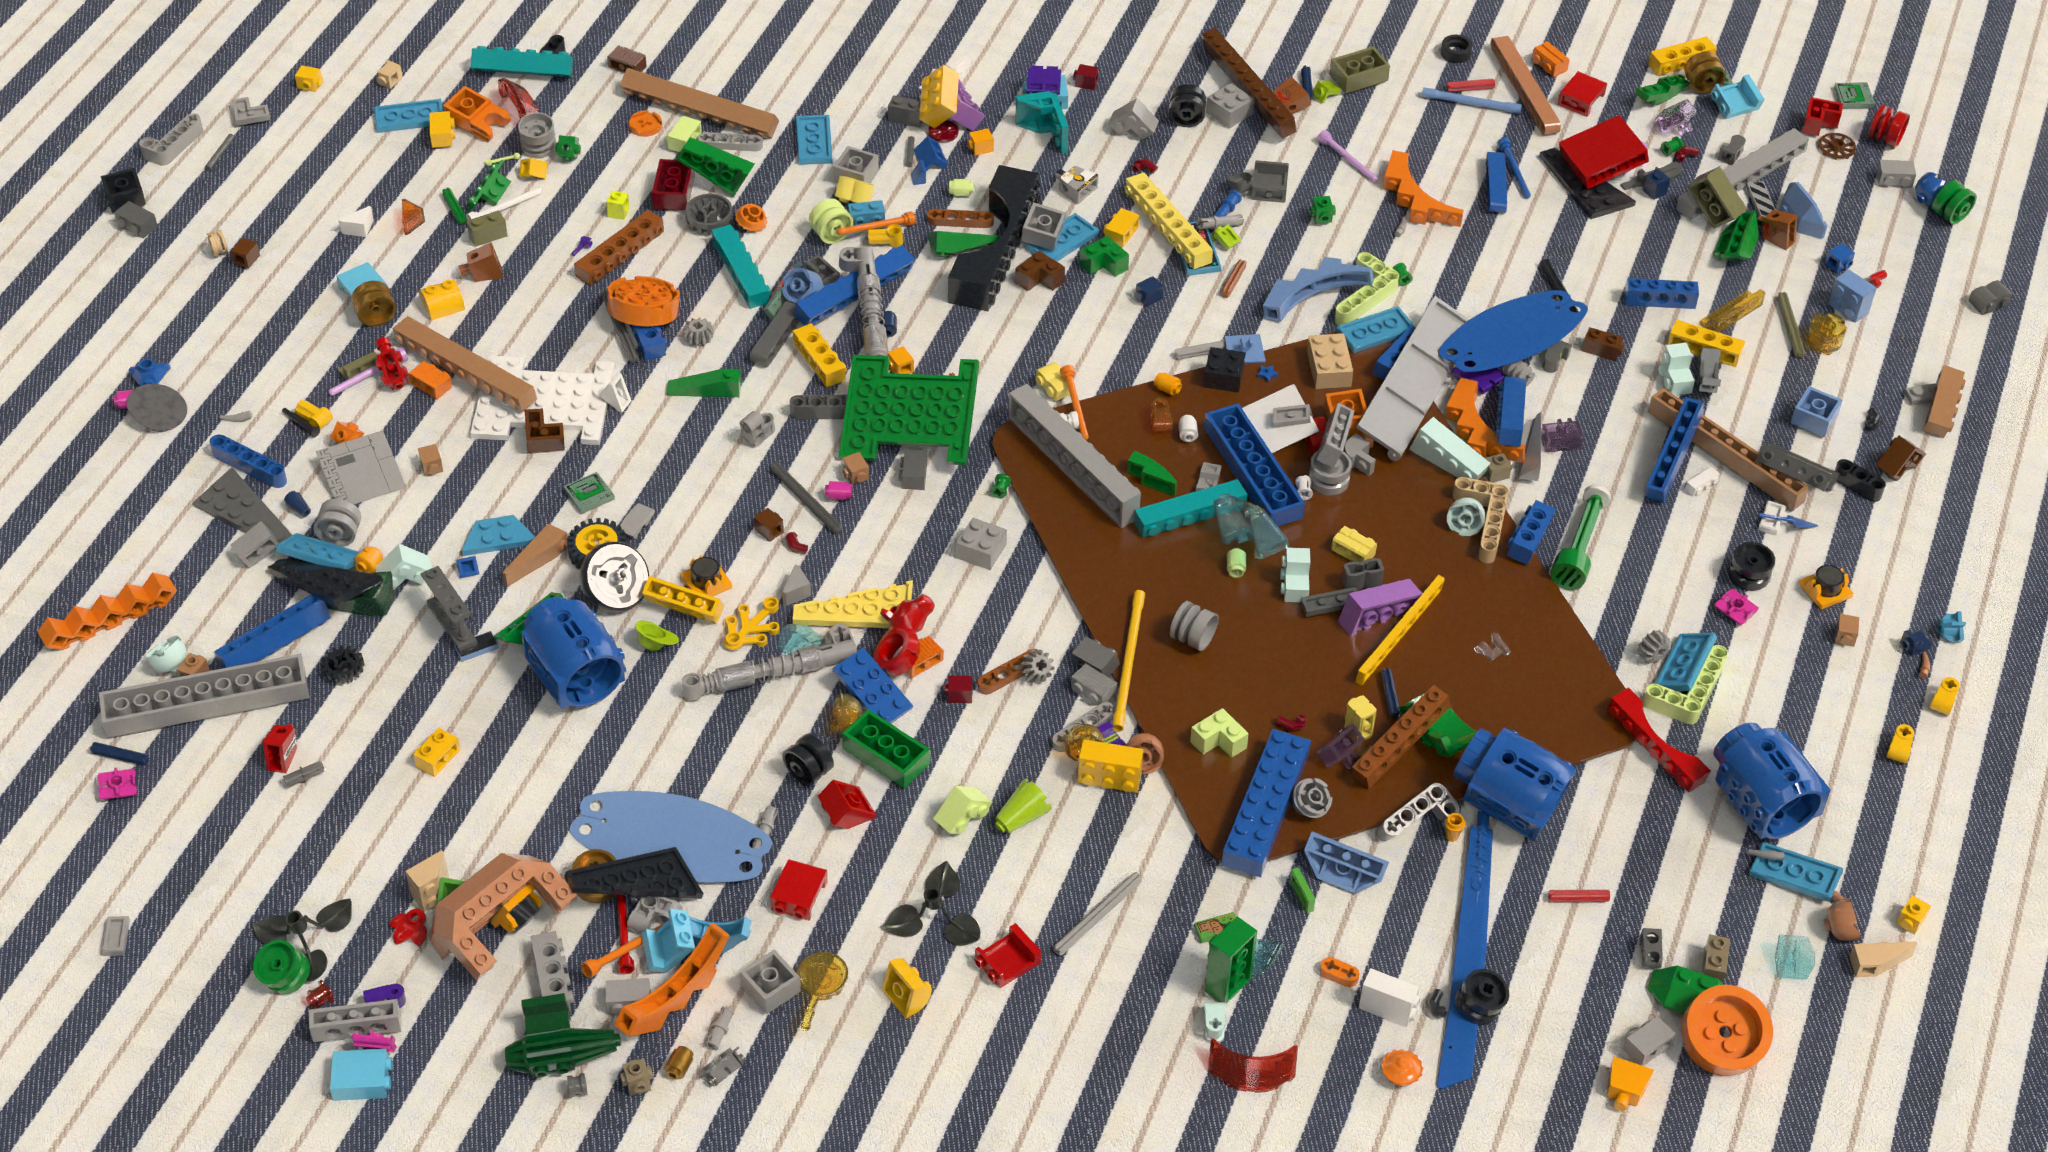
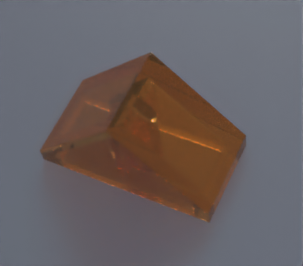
M402 199V220L405 235H409L425 222L423 208L407 199Z

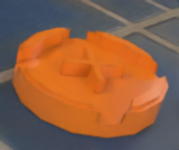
M646 110L633 114L628 122L630 131L642 137L653 136L662 129L661 116L655 112L649 113Z

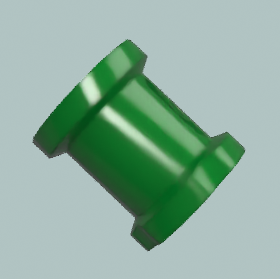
M1678 136L1673 137L1671 141L1661 143V151L1665 156H1670L1674 151H1678L1683 147V141Z
M1398 263L1393 266L1392 269L1399 273L1398 283L1400 286H1406L1411 283L1413 277L1406 270L1407 267L1404 263Z
M997 474L995 484L991 488L990 493L996 498H1004L1007 494L1006 489L1011 484L1010 477L1005 474Z

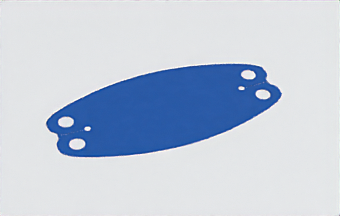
M1561 290L1545 291L1509 300L1481 312L1460 326L1443 343L1439 349V356L1456 363V367L1464 372L1488 370L1526 359L1546 350L1568 335L1585 317L1588 306L1582 302L1574 301L1571 299V295ZM1553 295H1560L1563 299L1555 301L1551 297ZM1577 306L1580 308V311L1571 312L1569 308ZM1448 349H1455L1458 351V354L1449 355L1446 351ZM1470 360L1475 362L1476 365L1474 367H1467L1464 365V362Z

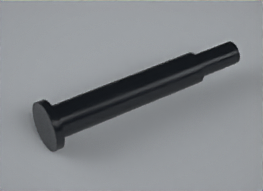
M287 408L282 409L284 414L307 430L312 437L319 435L320 428L312 426Z

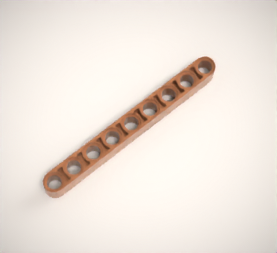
M1510 37L1492 38L1490 43L1492 52L1541 134L1559 133L1561 124L1557 115Z

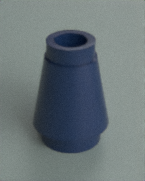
M291 491L285 496V505L302 517H307L311 513V509L299 492Z

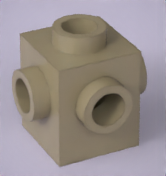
M644 1059L631 1060L623 1064L624 1073L620 1074L623 1087L627 1086L630 1096L651 1091L650 1079H653L651 1066L646 1067Z

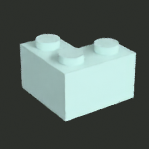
M1687 343L1665 345L1664 353L1661 356L1662 362L1658 368L1659 375L1664 380L1665 388L1673 395L1692 393L1695 380L1689 369L1692 354Z
M398 544L375 569L377 575H382L383 582L380 585L395 590L405 579L422 585L425 581L420 573L431 569L432 565L430 556Z
M1286 548V556L1282 555V567L1284 568L1280 570V580H1284V583H1281V594H1284L1285 602L1300 603L1302 597L1309 596L1310 548Z

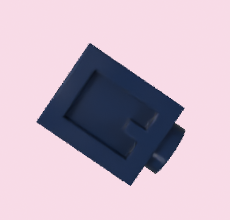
M1909 630L1904 631L1900 641L1903 649L1911 656L1929 650L1932 646V643L1921 630L1913 634Z

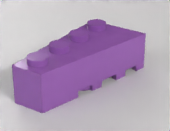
M959 79L956 114L948 119L952 122L956 121L974 131L985 115L983 112L978 111L979 106L973 103L971 100L972 96L965 90V86Z
M1410 578L1349 593L1338 623L1352 637L1357 635L1356 631L1360 629L1364 631L1370 629L1373 623L1378 621L1384 623L1392 615L1397 617L1408 612L1423 593Z

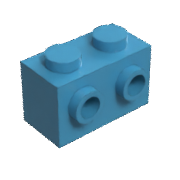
M883 200L848 204V212L853 218V226L885 220Z

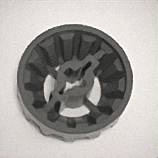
M702 194L691 199L686 205L687 224L690 225L691 229L697 230L700 234H703L705 231L708 235H711L712 229L729 225L733 221L732 204L724 196Z

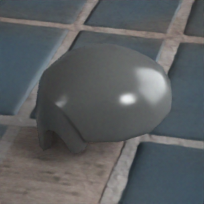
M1234 172L1232 177L1230 175L1227 176L1230 189L1236 190L1239 193L1248 191L1254 183V177L1249 172Z

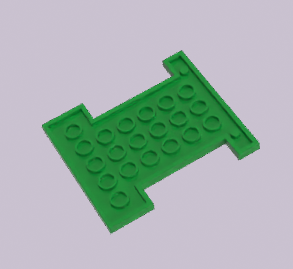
M853 355L839 450L840 460H843V457L860 452L865 461H876L878 444L949 447L947 463L951 465H967L980 364L978 359H960L958 376L888 373L889 356Z

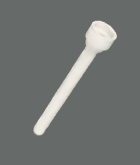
M535 188L479 213L472 211L466 214V219L470 220L498 210L502 211L541 194V189Z

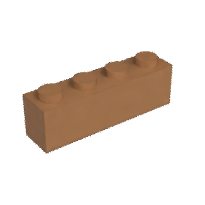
M1946 365L1942 367L1938 374L1923 428L1924 432L1944 438L1947 432L1952 431L1954 426L1952 418H1955L1958 412L1956 404H1959L1962 394L1959 392L1963 390L1966 382L1963 379L1964 371Z

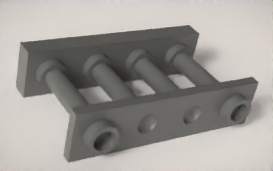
M1763 443L1756 458V461L1822 491H1825L1826 488L1833 490L1840 473L1774 443H1771L1770 446Z
M436 566L420 573L434 594L433 598L426 600L427 605L453 644L456 645L459 651L478 644L476 638L464 622V619L472 616V614L440 567Z

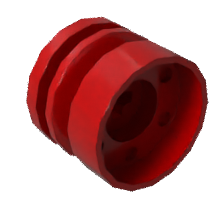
M1881 105L1872 119L1869 138L1874 139L1877 135L1876 140L1880 141L1886 135L1885 143L1897 147L1908 126L1910 114L1898 111L1893 117L1894 109L1890 107L1887 111V106Z

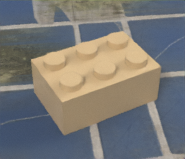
M1344 333L1308 336L1307 354L1315 389L1351 387L1353 368Z

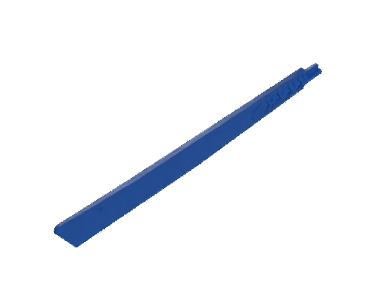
M1478 811L1477 825L1472 826L1470 830L1449 1011L1437 1087L1440 1090L1471 1079L1473 1073L1478 1024L1471 1023L1458 1012L1455 1006V994L1472 971L1485 968L1493 830L1489 829L1490 815L1483 811Z

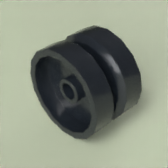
M1190 84L1176 87L1170 95L1169 117L1171 121L1178 126L1187 128L1200 124L1205 118L1206 95L1204 91Z
M1745 542L1738 545L1734 550L1728 575L1731 581L1736 586L1750 591L1761 590L1766 587L1770 582L1776 558L1774 553L1761 543Z
M804 734L796 741L795 745L788 747L782 754L783 762L790 774L806 786H813L821 778V775H826L834 767V760L828 748L811 734Z
M1487 969L1474 970L1458 988L1455 994V1006L1458 1012L1471 1023L1479 1025L1489 1024L1497 1018L1501 1010L1506 1006L1510 997L1509 988L1499 974Z

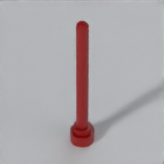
M617 895L620 947L628 943L625 895ZM629 952L622 955L617 962L620 974H631L635 970L634 960L629 955Z

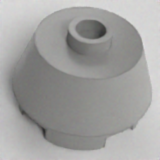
M1317 778L1301 780L1296 785L1292 795L1294 810L1304 817L1318 818L1325 815L1332 804V797H1330L1327 790L1328 785Z

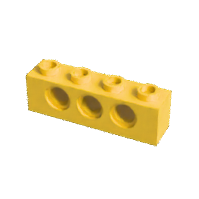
M1707 36L1651 51L1648 65L1658 76L1684 69L1686 62L1697 53L1710 51L1716 54L1717 47Z
M1676 320L1668 340V345L1687 343L1690 352L1700 356L1701 347L1720 349L1719 362L1733 367L1737 366L1745 345L1744 340L1680 320Z
M811 323L793 330V344L826 388L846 380V365L838 359L837 353L832 351L828 341L822 338L819 329H816Z
M652 576L648 577L642 591L645 600L714 624L718 623L724 609V605L719 598Z

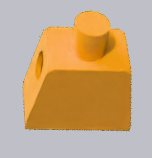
M1613 1056L1609 1070L1607 1097L1615 1100V1109L1625 1111L1628 1105L1638 1106L1650 1084L1654 1069Z

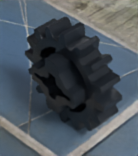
M341 645L338 650L333 647V652H326V657L321 658L322 663H320L323 677L327 676V681L333 679L334 684H337L338 681H342V684H345L346 680L353 682L352 678H359V672L364 671L363 666H365L362 653H358L357 648L351 650V646L343 649Z

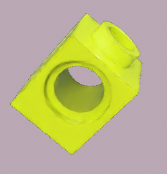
M611 191L606 201L608 217L625 220L630 210L628 193Z

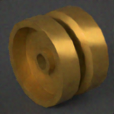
M1703 51L1697 53L1686 62L1684 67L1685 75L1692 89L1700 94L1710 93L1715 84H1719L1721 87L1726 79V71L1714 52Z
M380 281L364 282L357 286L352 293V304L362 324L376 327L384 325L394 317L396 305L390 289L385 283Z
M591 849L576 857L572 870L614 861L616 858L608 851ZM576 893L582 900L589 903H602L615 896L610 894Z

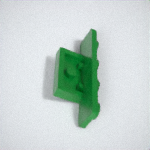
M503 160L498 165L494 163L489 170L492 174H487L482 181L484 186L480 184L475 191L477 196L473 195L467 203L470 205L467 209L469 213L480 197L495 206L512 182L497 172L503 164Z

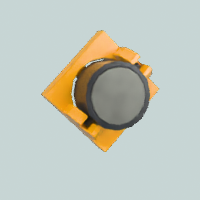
M700 555L696 560L693 558L689 564L690 569L680 573L681 579L688 589L710 596H715L733 588L731 581L720 567L718 561L711 557Z
M1833 565L1820 566L1815 574L1800 579L1798 583L1820 610L1850 599L1854 594L1848 587V574L1843 573V568L1839 569Z
M528 883L506 902L491 920V924L495 928L501 925L509 932H512L514 929L518 932L539 913L541 910L539 906L542 905L540 898L534 892L533 886Z

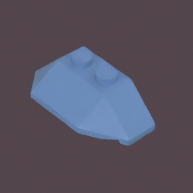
M1799 182L1789 183L1780 206V211L1797 215L1796 231L1798 233L1823 239L1828 225L1823 221L1816 202Z
M1311 832L1304 850L1317 879L1355 894L1382 882L1389 864L1386 860L1315 832Z

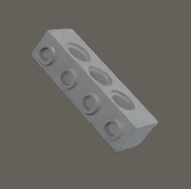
M1337 403L1328 418L1316 460L1324 465L1334 467L1343 452L1354 410Z
M556 931L532 935L531 942L542 997L565 993L571 1012L570 1004L574 1003L572 990H567V986H570L571 983L569 973H564V969L567 968L565 955L561 956L560 954L561 951H564L562 938L557 939Z
M393 999L310 1009L309 1029L313 1042L352 1038L356 1031L360 1035H367L371 1030L378 1034L401 1032V1013L398 1000Z

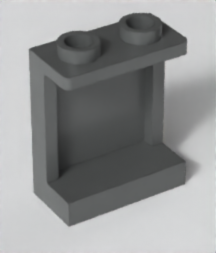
M1256 160L1251 200L1285 203L1289 163Z

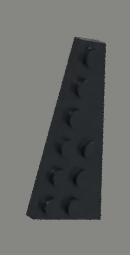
M1555 147L1540 152V159L1590 219L1635 206L1636 201L1606 181L1587 189L1561 156L1560 151Z
M279 559L274 564L268 566L270 574L334 607L383 582L382 575L289 559Z
M676 847L569 870L564 875L573 893L702 899L704 894Z

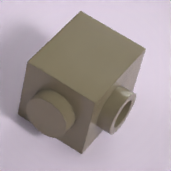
M1504 453L1485 458L1491 463L1484 474L1488 482L1494 483L1510 478L1512 463Z

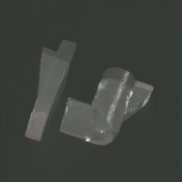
M1495 632L1491 634L1492 642L1496 646L1494 649H1491L1485 641H1482L1474 648L1477 653L1485 655L1490 660L1495 659L1502 653L1505 656L1510 654L1508 646L1502 641L1499 633Z

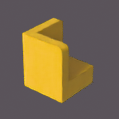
M534 158L520 161L519 177L527 178L533 176L540 179L546 178L547 162Z

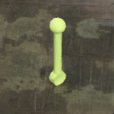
M515 153L512 156L494 160L487 159L485 160V165L491 166L492 163H497L501 160L519 159L520 154Z

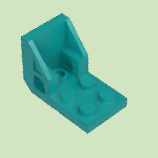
M1046 91L1016 96V125L1039 134L1051 132L1052 136H1055L1056 147H1059L1060 152L1068 153L1069 126L1057 95Z

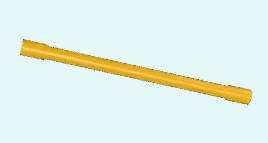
M1142 590L1134 591L1132 613L1116 709L1112 721L1113 730L1116 732H1121L1124 728L1128 691L1141 612L1145 599V592Z

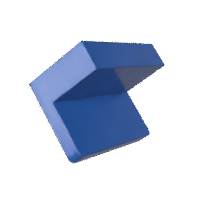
M928 136L914 149L918 161H924L926 171L934 163L943 169L948 165L940 144Z

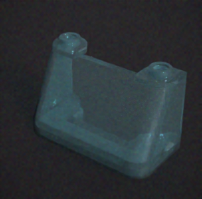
M1223 494L1219 499L1213 501L1223 543L1228 545L1234 539H1238V543L1247 540L1255 543L1256 550L1254 552L1255 557L1258 559H1263L1289 547L1288 537L1263 508L1230 494Z

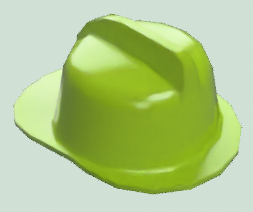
M641 620L635 624V628L638 631L637 642L650 651H658L664 644L673 645L679 642L677 635L652 622Z

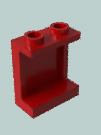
M1577 71L1561 90L1558 105L1588 117L1594 102L1599 96L1604 97L1607 83Z
M788 859L771 894V910L779 914H787L797 919L810 921L812 917L811 910L821 888H825L828 883L827 870Z
M1015 923L1009 927V934L984 950L980 947L975 948L974 961L980 969L983 968L992 983H996L999 988H1002L1041 963V950Z

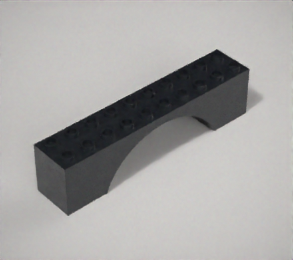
M1003 165L998 166L989 185V212L1001 221L1006 230L993 244L975 252L958 254L948 276V303L989 312L991 305L995 304L996 294H999L1001 289V282H1004L1006 278V270L1009 271L1011 259L1015 258L1016 248L1020 246L1023 226L1033 202L1038 204L1040 200L1038 190L1041 181L1038 180V173Z

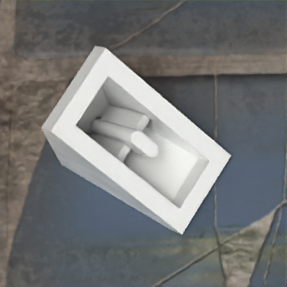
M370 206L338 219L342 234L362 237L367 236L374 221Z
M617 373L599 395L619 412H623L631 402L621 373Z

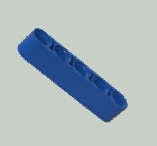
M1487 152L1488 212L1506 213L1505 153Z
M217 434L210 438L211 450L216 459L274 488H281L287 484V477L282 464L224 435Z

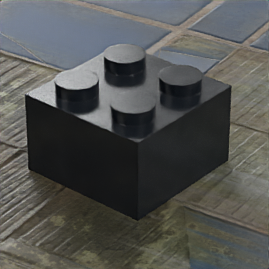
M135 168L100 176L111 213L117 211L128 201L138 206L146 205Z
M1210 347L1203 387L1239 393L1245 368L1246 352Z

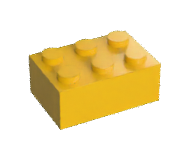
M942 65L935 69L933 73L923 78L919 119L936 128L956 114L959 73Z
M1083 739L1079 756L1078 783L1138 793L1142 775L1144 749Z

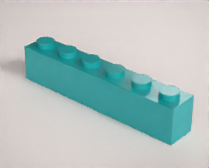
M477 46V48H472L470 68L475 71L572 77L573 57L568 52L552 54V51L546 50L542 51V53H536V50L526 49V52H521L517 48H510V51L503 50L504 48L501 47L487 49L486 46Z
M731 224L712 229V243L749 309L768 304L769 296L771 295L770 287L765 285L764 277L762 274H759L757 264L752 262L751 254L746 251L744 242L740 241L738 231L734 230Z
M1236 479L1135 509L1134 523L1143 538L1245 508L1247 493L1239 480Z

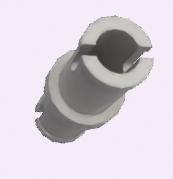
M727 1006L721 1007L716 1022L712 1023V1031L705 1043L709 1049H719L723 1036L729 1030L728 1025L734 1015L733 1009Z

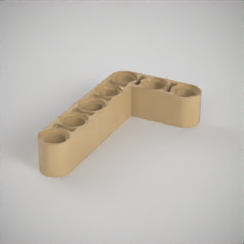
M1460 477L1455 480L1453 498L1455 500L1472 498L1477 500L1483 507H1488L1478 556L1483 563H1492L1496 558L1509 489L1502 484Z

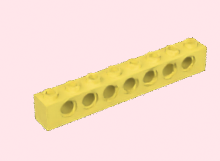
M1145 173L1126 178V194L1133 199L1134 203L1141 208L1143 214L1148 216L1152 224H1155L1160 233L1168 239V242L1176 248L1177 252L1185 258V261L1193 269L1212 263L1213 249Z

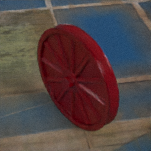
M948 120L936 128L929 126V136L938 142H950L957 138L959 134L958 126Z

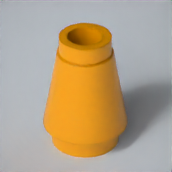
M1452 813L1445 819L1447 840L1451 842L1458 840L1465 827V820L1462 815Z

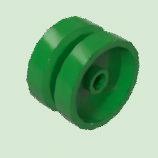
M1953 180L1947 183L1936 195L1932 204V210L1938 215L1944 216V219L1953 225L1958 224L1973 209L1977 195L1970 189H1965V186L1959 181Z
M274 940L265 944L257 952L253 963V971L255 977L261 983L268 986L275 993L284 995L291 994L301 988L309 976L310 964L308 958L292 944L284 940Z

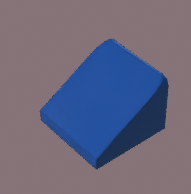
M920 160L911 172L913 185L926 183V169L923 160Z
M476 556L456 560L460 578L479 575Z

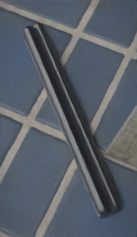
M1542 259L1540 266L1553 289L1567 292L1549 259ZM1557 295L1561 301L1563 299L1562 296ZM1576 306L1569 308L1571 312H1579Z

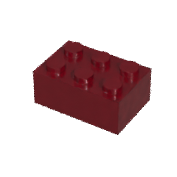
M659 159L652 190L653 209L685 210L686 205L690 201L695 172L678 160Z

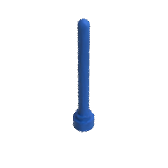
M1503 137L1498 140L1497 146L1501 152L1505 153L1522 193L1528 199L1531 197V193L1511 152L1512 144L1510 139Z

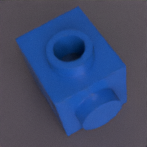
M1842 243L1828 251L1824 264L1835 273H1839L1852 266L1855 252Z

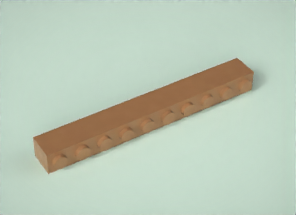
M630 68L626 69L620 83V87L626 95H636L644 101L649 99L657 105L662 106L664 104L673 110L680 109L688 115L693 113L701 119L706 120L708 118L716 124L724 123L732 129L740 128L745 133L751 134L752 132L764 139L766 137L772 139L779 123V119L775 114Z
M409 316L392 328L395 335L394 339L398 344L406 346L412 352L415 351L424 359L427 358L435 365L445 368L447 372H452L461 380L471 383L472 386L482 389L486 394L496 397L500 402H505L512 409L523 412L524 409H527L537 400L534 386Z
M1662 388L1651 397L1648 412L1672 428L1684 401L1665 388ZM1702 416L1691 442L1792 511L1805 502L1809 486L1796 478L1756 461L1759 452L1706 416Z

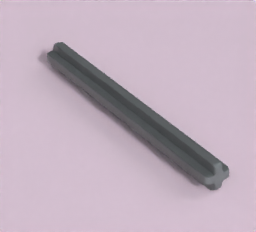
M604 288L600 294L607 308L608 288ZM610 316L628 360L632 364L638 362L639 357L625 324Z
M779 462L771 464V471L834 534L842 531V525Z

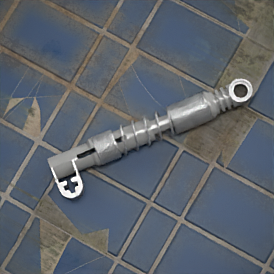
M870 247L843 248L839 255V268L845 272H858L859 274L857 288L859 299L862 301L860 303V307L863 308L861 315L864 316L862 322L865 324L862 327L865 353L872 356H888L885 320L883 319L884 312L882 311V297L880 296L881 287L879 276L876 274L873 249Z
M836 624L830 629L831 644L820 647L818 645L807 646L797 649V652L794 653L792 650L790 654L783 655L781 653V656L777 657L771 655L767 662H764L762 657V663L757 665L754 664L753 660L751 662L748 660L742 663L719 667L712 672V675L707 673V676L702 674L701 677L697 673H688L682 678L683 694L687 700L695 701L700 699L705 694V691L709 693V690L714 692L715 689L716 691L726 692L755 685V679L757 678L761 683H764L765 676H768L773 681L775 677L780 676L784 678L787 674L793 676L795 672L803 674L804 672L808 673L819 670L825 665L842 662L856 653V644L848 626Z

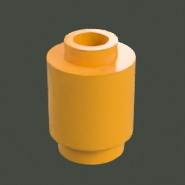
M1165 372L1158 373L1154 379V386L1157 389L1172 396L1179 393L1182 388L1179 378Z

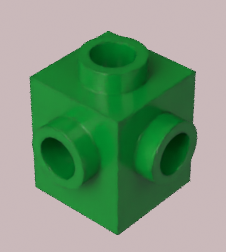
M559 135V140L555 145L557 156L562 157V160L566 161L578 158L581 152L579 138Z
M1330 196L1313 197L1310 215L1314 217L1315 224L1331 223L1333 215L1336 214L1335 205H1332Z

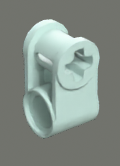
M1204 1002L1205 1038L1212 1044H1218L1224 1039L1226 1003Z

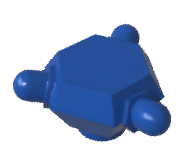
M143 359L139 362V366L130 367L129 373L133 375L132 377L140 386L159 384L171 366L168 363L158 364L151 359Z

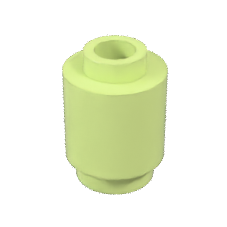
M954 179V181L949 182V194H954V196H970V193H974V183H971L970 179Z
M1234 548L1227 553V571L1231 577H1242L1246 571V553L1238 548Z

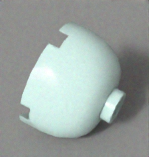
M1472 498L1456 500L1451 504L1447 513V523L1450 529L1459 532L1461 536L1477 534L1485 522L1483 506Z
M178 635L166 639L167 643L163 645L161 643L146 654L145 659L154 670L158 672L172 671L174 673L186 658V647Z

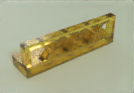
M1759 289L1752 294L1747 290L1701 319L1699 325L1720 333L1762 306L1766 292Z

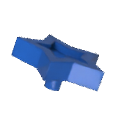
M1273 365L1269 367L1260 366V372L1257 374V378H1264L1267 382L1271 378L1278 377V373L1273 370Z

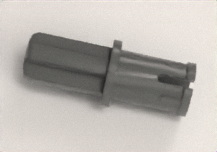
M317 761L303 768L300 766L299 770L284 775L283 778L289 788L304 780L307 782L308 778L324 772L325 769L322 762Z

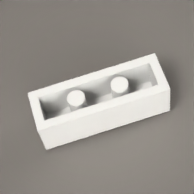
M1710 467L1689 480L1685 490L1694 497L1703 490L1708 489L1711 485L1716 484L1720 473Z

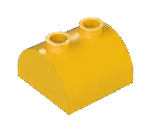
M454 279L445 280L443 283L428 285L426 288L419 290L420 300L431 320L465 310L462 294Z
M903 958L889 961L881 990L907 1019L919 1012L927 1004L932 988L929 982L922 981L917 968L911 967Z

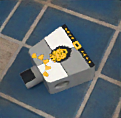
M1073 166L1067 172L1059 169L1056 173V178L1060 180L1059 190L1076 204L1082 202L1098 188L1099 175L1083 168Z

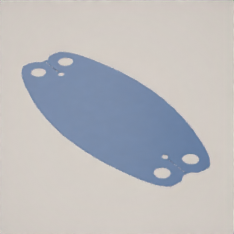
M613 791L586 796L579 807L581 810L579 818L572 822L569 829L572 836L588 849L608 851L616 860L676 847L697 882H734L757 877L763 868L761 857L769 852L773 843L763 830L723 808L686 796L651 791ZM593 801H601L603 804L601 810L592 811L590 809V804ZM603 818L607 819L605 823L602 822ZM583 824H590L592 826L591 833L586 835L581 834L579 829ZM760 838L762 840L761 847L757 849L751 848L749 846L750 840ZM740 850V853L735 854V851ZM748 861L752 864L751 871L741 872L739 869L740 864Z

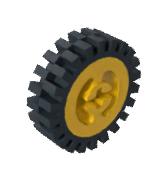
M596 518L594 523L592 519H588L589 524H586L585 521L580 522L581 527L578 525L574 526V531L571 530L569 532L570 536L567 537L568 555L571 563L575 564L577 569H580L586 555L596 547L595 541H598L599 545L612 541L627 544L624 529L622 530L619 524L616 526V522L613 520L609 524V519L606 518L603 522H601V518Z

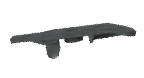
M1672 162L1661 168L1655 167V170L1649 172L1639 169L1635 178L1621 183L1620 186L1624 190L1644 187L1646 175L1658 169L1671 180L1682 174L1683 167L1677 162Z

